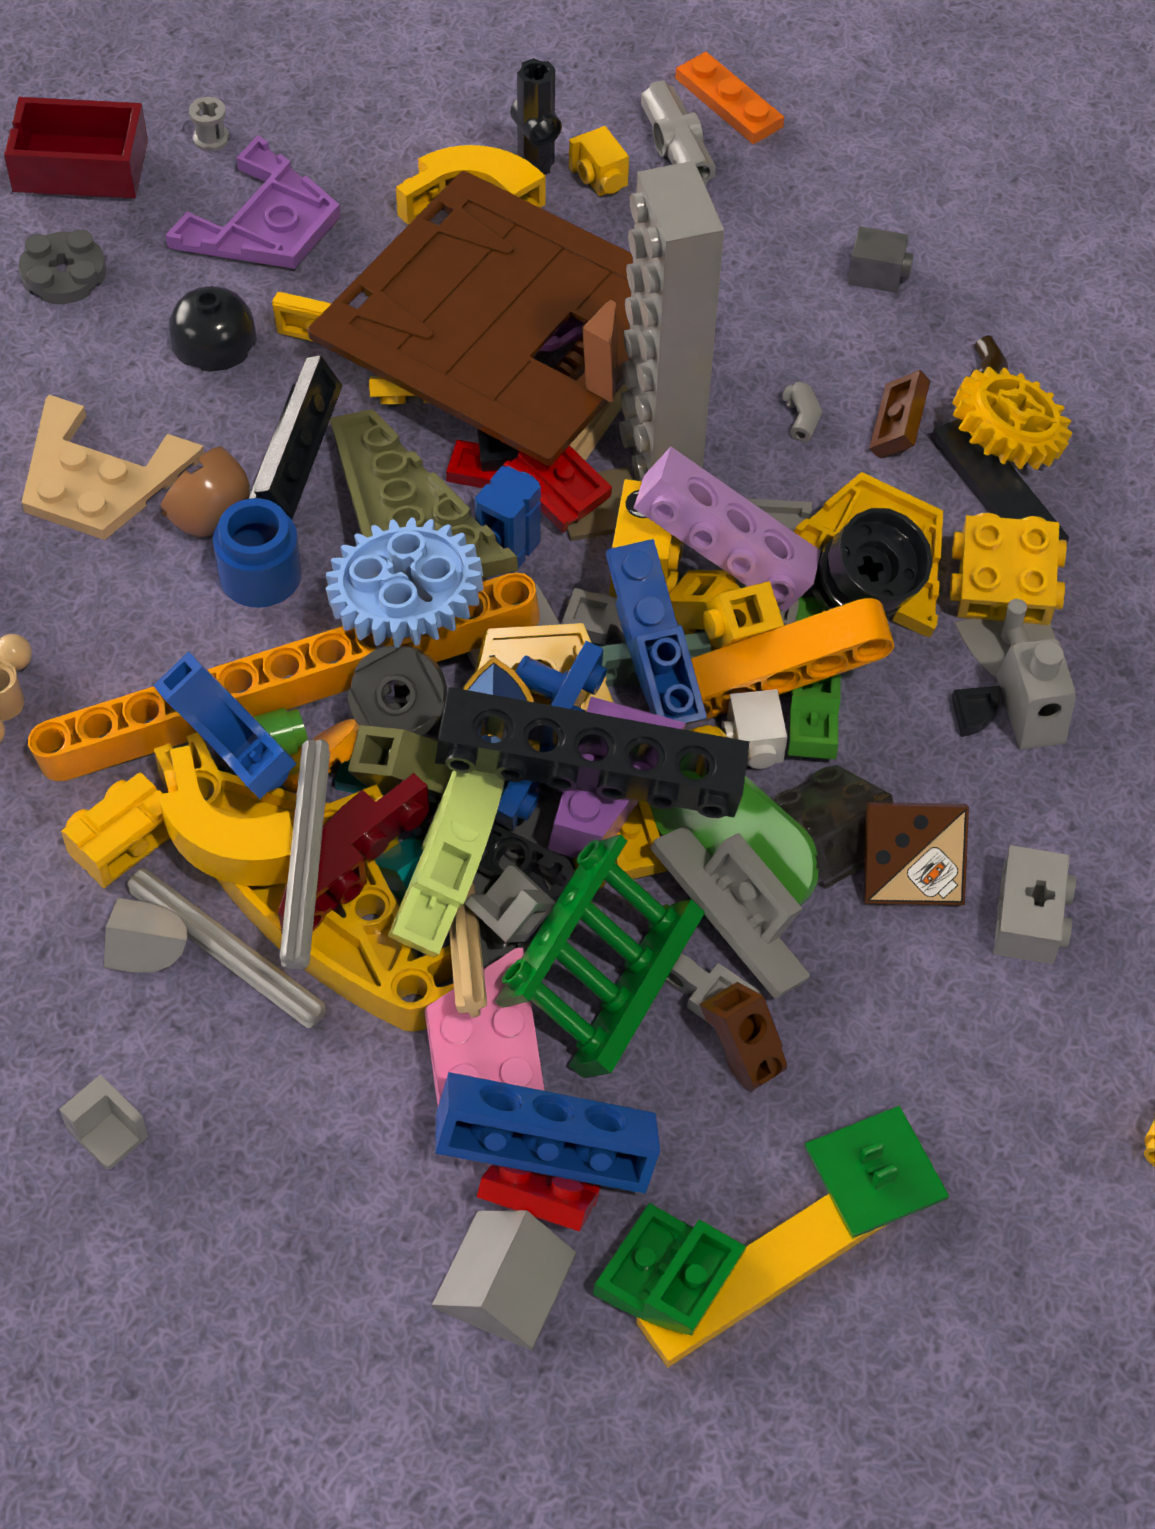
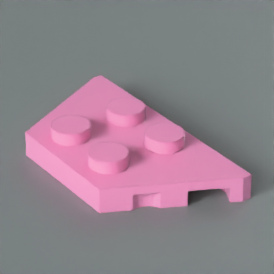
M523 947L513 949L484 968L487 1006L480 1009V1016L471 1018L469 1013H459L457 1011L454 989L426 1007L425 1018L438 1106L448 1072L544 1091L531 1000L530 1002L504 1008L495 1002L505 985L502 982L504 974L513 963L522 958L524 955Z

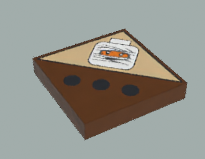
M867 802L863 891L865 904L965 905L969 806L967 804Z

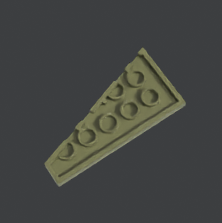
M373 409L331 417L330 424L361 535L367 538L373 536L372 525L378 526L382 531L389 530L390 520L393 519L398 523L399 528L406 527L410 518H415L417 527H423L429 519H433L436 531L449 524L451 525L453 536L464 533L466 543L475 545L477 557H480L482 578L519 571L517 556L509 548L503 549L496 542L495 533L487 525L481 526L471 516L470 508L435 472L429 473L423 467L422 459L414 451L409 452L400 443L399 435Z

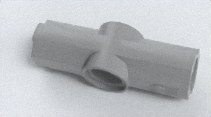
M665 80L651 83L650 87L641 93V105L653 126V138L660 156H668L672 165L695 161L706 186L707 182L715 177L716 166L703 143L702 127L695 112L687 113L674 86L666 84Z

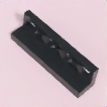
M321 355L306 358L298 381L291 388L249 499L259 498L276 503L291 520H293L343 387Z

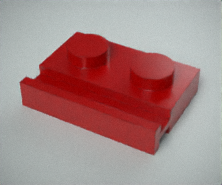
M570 445L551 466H547L522 452H519L518 457L511 462L508 460L503 464V466H510L519 472H526L539 481L541 485V499L539 500L541 502V512L562 533L568 530V526L575 520L577 522L612 495V486Z
M491 1164L481 1177L477 1198L516 1211L527 1210L534 1217L580 1232L590 1216L593 1206H596L602 1185Z

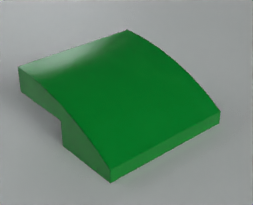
M649 1202L596 1281L593 1295L644 1321L692 1336L743 1256L747 1246L700 1219L693 1228Z

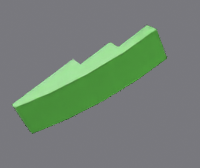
M801 596L798 599L799 606L796 621L825 611L820 607L816 598ZM841 673L791 690L788 755L836 759L838 750V714L841 700Z

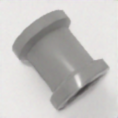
M201 97L192 102L189 107V116L192 122L195 123L196 129L193 142L196 147L203 151H217L224 148L228 144L229 132L223 124L226 116L224 103L215 97Z

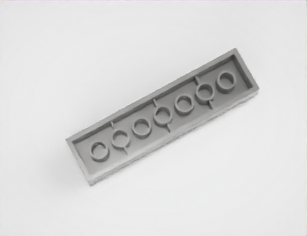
M695 161L638 171L636 193L630 194V209L635 222V228L628 231V242L633 256V263L628 264L626 268L631 297L625 299V310L630 329L625 330L623 334L628 361L622 363V372L627 391L621 393V405L625 421L620 422L619 430L623 446L625 448L631 447L634 453L632 456V466L637 481L643 480L644 475L670 447H673L703 468L724 228Z

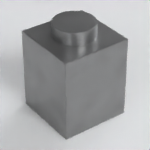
M859 226L851 258L848 284L898 293L900 279H909L914 257V253L906 252L909 235Z

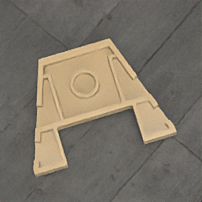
M48 395L45 399L23 494L24 513L105 540L146 507V501L161 488L168 489L178 479V475L189 465L196 466L199 463L197 459L204 454L203 445L167 434L147 466H141L69 442L86 418L85 408L82 405Z

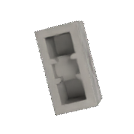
M1013 845L1009 846L1001 875L993 948L994 955L1053 964L1059 947L1068 948L1072 930V918L1064 917L1065 904H1072L1076 887V876L1068 874L1070 855Z

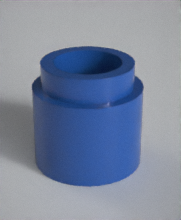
M259 498L245 499L228 507L221 515L213 534L218 575L223 591L233 601L248 607H269L283 602L296 591L302 578L295 524L279 505L269 500Z

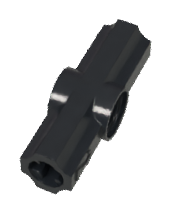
M533 58L522 62L521 69L517 72V99L511 106L510 114L517 125V155L530 162L546 175L550 173V168L555 163V140L561 133L562 123L555 114L556 70L549 61H539Z

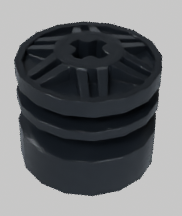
M870 508L860 512L821 549L812 592L824 611L864 598L877 599L882 603L888 620L902 605L912 599L929 580L933 565L930 544L921 528L904 514L889 508Z

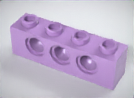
M670 447L644 475L634 505L635 510L746 586L770 581L778 607L784 612L814 584L821 550L673 447Z

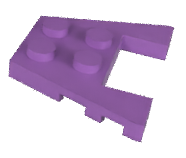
M257 135L236 159L239 171L265 181L263 185L224 227L186 212L165 235L167 247L174 250L295 269L340 218V205L307 176L302 178L291 168L288 159L282 154L275 155L269 149L268 142Z

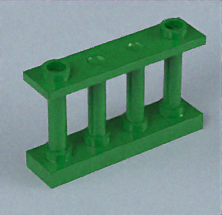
M621 834L601 841L593 840L580 852L577 858L578 868L522 958L513 963L504 974L502 982L505 985L495 1000L503 1008L530 1002L531 1000L577 1040L576 1047L578 1048L569 1067L583 1078L611 1074L705 913L692 899L662 906L620 868L615 861L628 841ZM603 881L607 882L648 920V927L650 929L641 944L635 942L591 902ZM579 920L584 922L625 959L624 966L626 969L617 984L608 979L567 942ZM555 959L601 999L600 1005L602 1010L592 1025L542 983Z

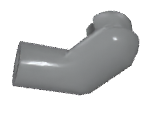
M797 381L795 384L788 385L784 389L783 401H789L787 407L791 409L796 408L798 411V416L790 430L791 437L807 443L810 441L822 417L823 410L813 388L805 382Z

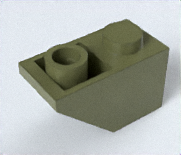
M360 725L348 768V772L369 788L377 784L381 793H388L415 773L427 784L428 795L440 798L443 796L453 770L446 767V765L435 764L438 741L404 729Z

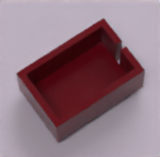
M18 97L12 121L13 129H10L4 152L12 192L136 198L148 144L142 103Z

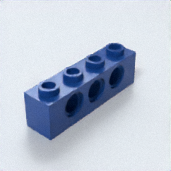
M448 1072L436 1113L435 1154L646 1194L660 1154L657 1119L654 1112Z

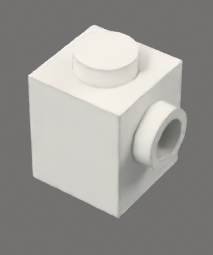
M777 689L730 694L727 721L722 722V731L729 738L750 741L747 766L752 768H768L775 763L784 761L787 733Z

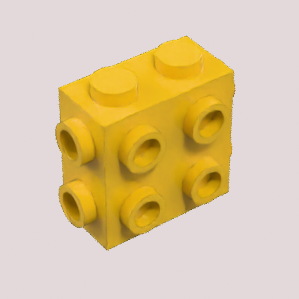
M980 513L975 516L966 515L963 531L954 532L952 559L960 560L959 574L952 573L949 595L950 601H958L957 618L1004 621L1008 603L1013 599H1020L1027 605L1023 623L1050 625L1055 609L1062 610L1065 596V582L1057 581L1058 567L1064 568L1067 550L1066 540H1059V522L1046 521L1044 518L1036 516L1010 519L1001 518L993 513Z

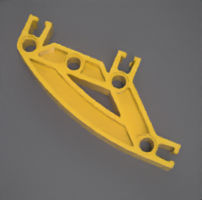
M198 732L186 736L188 745H190L194 768L200 767L195 769L200 792L203 798H209L206 802L213 809L224 815L242 819L257 818L289 811L293 828L296 793L277 788L268 791L259 799L239 776L218 770L202 736ZM165 744L153 749L159 775L167 792L168 788L164 771L174 769L170 749H173L171 744ZM377 784L364 789L375 802L383 797ZM359 792L331 803L325 802L323 826L343 805ZM398 836L389 843L383 853L399 843ZM366 860L367 884L364 885L361 893L353 901L347 904L341 903L335 908L336 912L333 910L329 912L320 926L312 932L310 962L304 970L346 1000L404 1031L416 1032L427 1029L426 1007L454 989V983L444 987H436V985L453 977L451 946L448 945L441 948L439 955L434 958L425 955L417 959L416 949L388 937L399 905L376 861ZM217 879L228 896L246 917L280 949L282 933L278 910L287 883L271 886H243ZM369 914H377L380 916L375 920L362 919V917ZM411 994L423 997L416 1002L402 1000V998Z

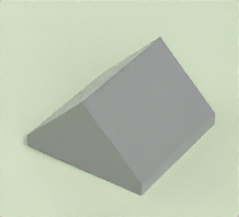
M527 1210L478 1211L437 1293L432 1308L532 1351L576 1257V1251Z

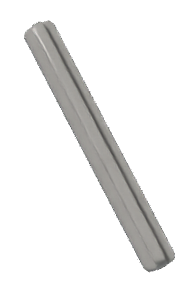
M306 740L302 744L280 948L281 965L286 969L303 970L308 967L310 962L330 759L329 744L324 740Z
M138 869L130 877L127 885L131 895L141 902L165 907L178 915L187 927V937L303 1026L314 1028L326 1014L323 1001L148 869Z

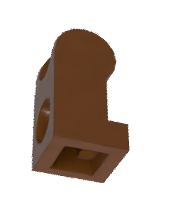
M736 982L699 1004L706 1021L712 1024L717 1032L732 1074L747 1091L752 1092L787 1069L786 1058L782 1050L783 1045L763 995Z

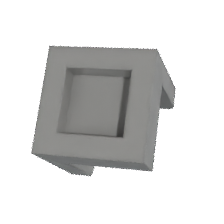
M508 866L486 894H471L465 901V904L506 943L526 942L556 903L517 866Z
M101 1074L59 1109L67 1131L108 1170L112 1169L149 1137L140 1112Z

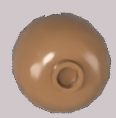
M223 446L215 447L199 457L197 460L203 467H200L192 474L185 470L171 486L161 502L160 507L164 510L161 513L177 528L188 535L199 538L213 536L223 512L236 502L249 499L250 482L245 470Z

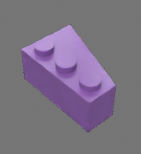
M595 697L590 698L587 712L678 729H685L686 723ZM593 753L581 754L585 759L590 761L602 760L599 756ZM643 762L631 763L637 769L651 770ZM579 789L563 791L548 850L578 858L580 852L591 841H601L616 836L639 800L628 798L609 800L595 792Z

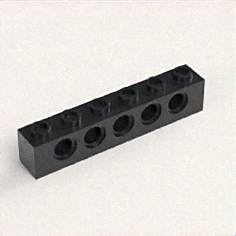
M448 687L435 764L446 765L449 769L460 773L479 771L496 774L499 778L510 782L529 780L546 783L549 787L560 791L579 789L595 792L609 800L628 798L645 801L659 809L678 807L698 811L699 814L709 818H722L724 816L734 818L743 796L750 741ZM494 735L502 741L490 743L483 740L481 736ZM544 744L551 751L540 752L532 748L531 745ZM593 753L599 756L602 760L590 761L585 759L581 754ZM643 762L651 770L637 769L631 763ZM682 771L695 772L701 779H690L683 775Z

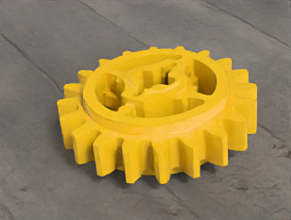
M987 367L984 373L977 369L974 370L970 377H965L952 401V404L957 407L953 416L963 420L959 429L969 432L972 436L969 442L982 446L985 455L993 454L999 457L1002 464H1005L1007 460L1014 462L1018 469H1022L1026 462L1034 470H1038L1042 463L1048 467L1051 466L1055 459L1060 458L1069 444L1068 440L1072 436V432L1067 429L1071 419L1060 416L1065 407L1054 403L1052 400L1054 394L1052 392L1046 393L1042 390L1038 381L1032 383L1026 380L1023 373H1019L1017 376L1011 375L1006 368H1003L999 374L991 367Z

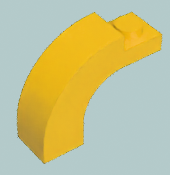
M454 146L426 154L418 158L419 173L396 186L397 216L407 225L462 171L479 177L539 208L546 205V175L522 157L488 146Z
M190 745L170 749L174 769L164 771L169 793L160 794L159 800L168 834L182 856L205 874L228 883L243 886H271L287 883L293 835L289 811L248 819L234 818L216 811L205 801L200 792Z

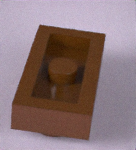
M921 370L885 385L869 447L878 458L903 452L915 446L931 381Z

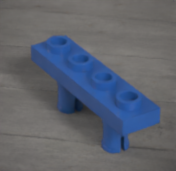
M585 641L570 671L567 670L564 674L527 655L522 658L516 673L529 690L551 700L550 705L585 711L580 708L588 692L593 695L598 692L606 676L607 668L602 667L603 648ZM541 744V752L551 751L548 746ZM505 780V791L500 798L495 816L496 823L514 831L520 818L528 821L540 798V794L535 792L540 782L529 780L510 782Z

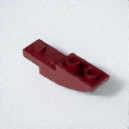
M415 773L376 802L362 789L323 826L313 931L320 926L329 912L341 903L347 904L353 901L361 893L364 885L367 884L365 861H372L378 858L393 839L405 830L411 831L415 829L425 819L429 812L428 786ZM287 886L285 888L282 901L278 910L281 933L283 929Z

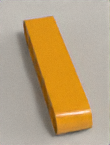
M864 598L691 658L706 716L707 719L728 712L730 694L777 689L779 695L885 658L893 651L894 642L882 603L877 599Z

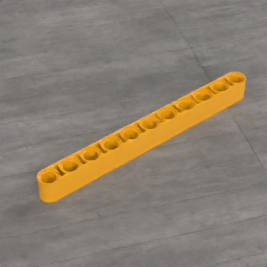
M518 572L508 573L483 581L484 589L478 592L479 605L468 606L470 617L476 618L462 619L454 617L456 630L451 631L442 626L438 628L439 639L434 640L428 634H422L420 645L415 646L410 637H404L400 646L417 647L423 653L429 655L435 662L470 652V650L481 648L484 632L487 629L537 626L540 620V610L535 583L531 577ZM342 626L207 670L252 716H256L283 707L289 710L348 691L351 688L352 678L358 663L379 646L375 645L373 633L359 640L357 639L355 628L345 631ZM387 637L379 646L394 645L392 637ZM153 686L46 720L31 730L28 737V746L44 776L54 781H67L154 753L153 749L165 744H171L173 747L186 743V736L197 731L165 701Z

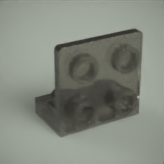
M838 765L818 770L812 778L792 789L778 793L773 799L813 839L818 854L815 855L817 860L816 868H819L817 884L824 889H828L864 867L867 802L894 803L892 794Z

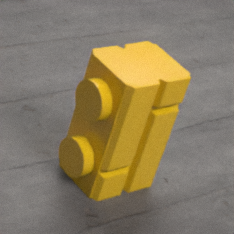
M141 772L128 781L120 780L114 783L107 790L102 801L90 810L81 809L75 812L67 821L66 827L61 831L69 855L102 888H106L170 838L159 800V795L163 793L160 790L158 791L155 785Z

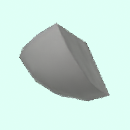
M117 898L106 925L104 968L133 973H154L170 967L182 956L187 941V927L178 915L165 907L147 902Z

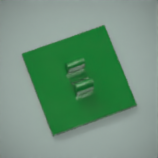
M900 1105L814 1139L804 1145L852 1239L949 1198V1194Z

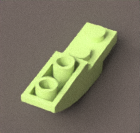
M479 771L469 773L452 772L420 848L423 849V852L388 933V937L433 958L439 955L457 909L464 904L493 826L505 780L499 778L496 774Z

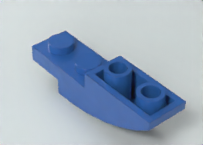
M654 539L608 549L606 558L617 595L615 606L639 683L651 713L686 724L706 720L707 716L682 625L678 626Z

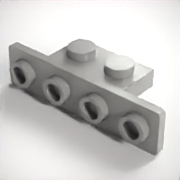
M685 826L654 840L650 846L652 852L690 898L705 911L704 915L772 997L779 998L805 983L810 977L809 972L780 939V936L803 908L739 833L725 839L713 857Z

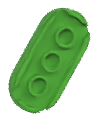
M682 771L683 775L690 779H701L695 772ZM746 776L743 796L734 818L728 816L709 818L695 810L678 807L659 809L650 805L656 826L662 835L685 826L713 857L725 839L739 833L800 906L813 893L818 881L819 868H816L817 860L815 855L818 854L813 839L798 822Z

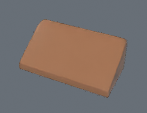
M610 300L583 326L586 389L609 402H613L619 363L616 302Z

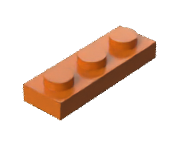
M707 51L676 67L675 79L750 143L755 144L783 128L784 116Z

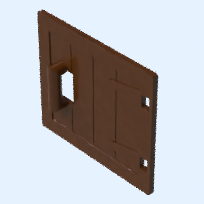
M462 171L308 327V336L310 340L533 459L551 466L608 401L586 389L583 336L554 368L535 360L533 357L570 316L582 321L584 326L606 302L612 300L616 302L619 363L615 393L625 383L622 363L628 361L623 334L625 330L630 329L625 310V299L631 297L626 268L628 264L633 263V256L631 252L479 177ZM441 210L449 214L440 225L431 222ZM361 292L369 297L358 309L349 305Z

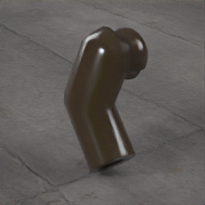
M991 335L983 336L976 341L974 349L981 359V367L977 369L978 371L984 373L987 367H991L997 374L1003 368L1008 370L1006 358Z

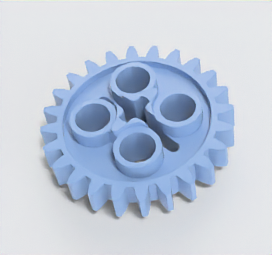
M410 518L406 527L400 528L393 519L390 520L389 530L382 531L376 525H372L373 536L367 538L364 535L355 534L357 546L342 545L341 552L343 558H332L333 571L326 572L328 583L326 592L329 605L332 607L335 620L341 619L343 629L349 631L355 628L357 639L359 640L373 633L374 642L377 646L383 643L387 637H392L395 648H399L404 637H410L414 645L417 646L420 645L422 634L427 633L431 638L437 640L439 639L438 628L443 626L451 631L456 630L454 617L469 619L470 612L468 606L479 605L478 592L484 589L480 557H477L475 545L466 543L464 533L453 536L451 525L449 524L436 531L433 519H429L423 527H417L415 518Z

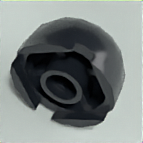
M199 287L186 293L175 305L169 319V331L174 354L182 363L187 366L188 362L198 365L202 371L227 370L242 363L248 357L247 352L253 345L255 347L257 341L251 309L237 293L224 287Z

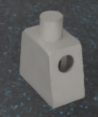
M1053 638L1012 645L997 672L996 678L1001 688V694L1019 750L1066 744L1076 694L1060 642ZM1044 707L1042 715L1040 716L1038 713L1040 709Z

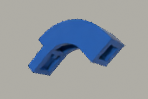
M189 651L153 685L165 701L212 746L259 799L268 791L275 790L281 786L287 779L289 771L297 764L271 734Z

